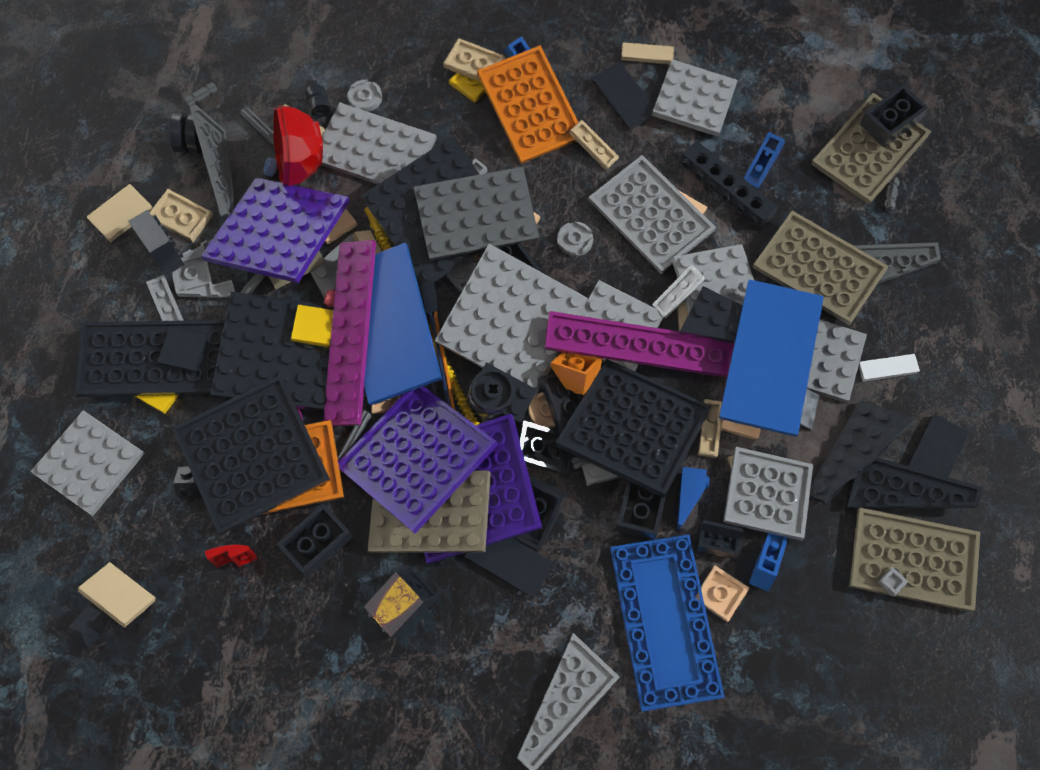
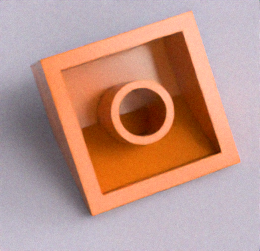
M562 352L551 362V367L566 389L583 395L600 371L602 359Z

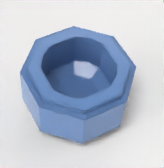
M268 158L266 160L263 170L265 175L272 177L276 173L278 164L275 159Z

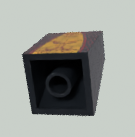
M411 568L395 572L364 608L368 611V616L378 622L383 633L393 637L405 630L439 597Z

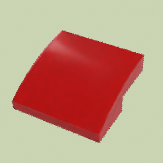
M226 545L205 551L207 559L217 568L232 561L240 567L258 559L251 548L245 545Z

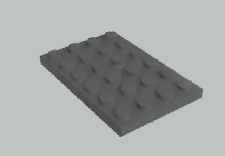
M523 167L414 187L429 260L486 250L488 244L494 247H501L539 239Z

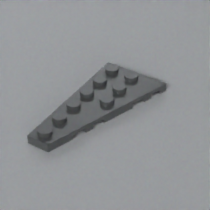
M195 104L190 106V111L219 207V213L222 218L227 220L235 208L226 130Z
M938 243L854 245V247L889 266L878 284L938 263L941 259Z

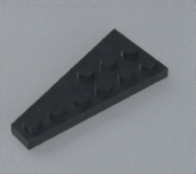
M703 286L679 334L695 335L698 338H713L715 341L735 344L743 305Z

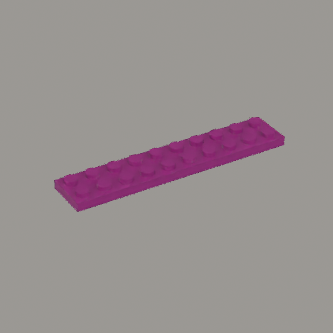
M374 240L339 244L323 422L331 420L332 427L361 426L376 242Z
M549 311L544 349L727 378L734 344L715 341L713 338H698L690 334L681 335L679 331Z

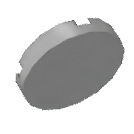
M357 81L351 85L347 93L350 106L367 112L376 109L382 101L381 89L373 81Z
M581 222L567 223L558 232L557 244L560 250L569 256L584 255L593 245L592 231L586 224Z

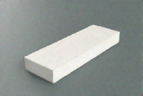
M690 265L652 305L664 318H667L697 288L705 277L693 265Z
M915 354L859 362L858 366L863 382L918 374L920 372Z

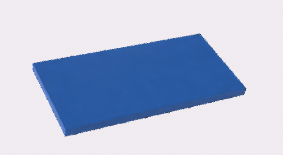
M406 243L375 254L364 387L368 404L370 405L442 379Z
M748 280L719 419L789 436H798L824 296Z
M690 535L610 547L641 712L725 698ZM698 593H699L700 601L695 598Z

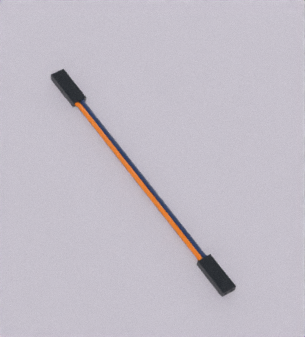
M428 281L421 283L426 314L430 316L435 341L440 332L437 316L439 307L434 282ZM435 343L446 404L455 410L444 348Z

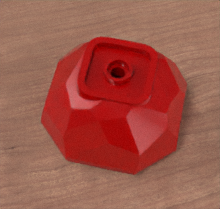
M282 105L274 107L273 137L280 182L288 186L300 184L317 171L318 166H322L323 141L319 122L313 121L309 115L294 107Z

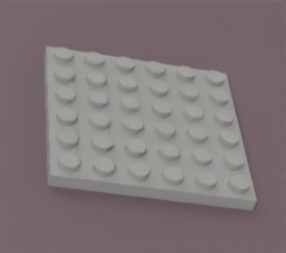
M488 244L439 332L435 343L481 368L484 367L486 362L537 389L534 395L536 396L541 388L539 378L548 375L551 369V362L559 354V351L544 349L549 311L579 316L588 298Z

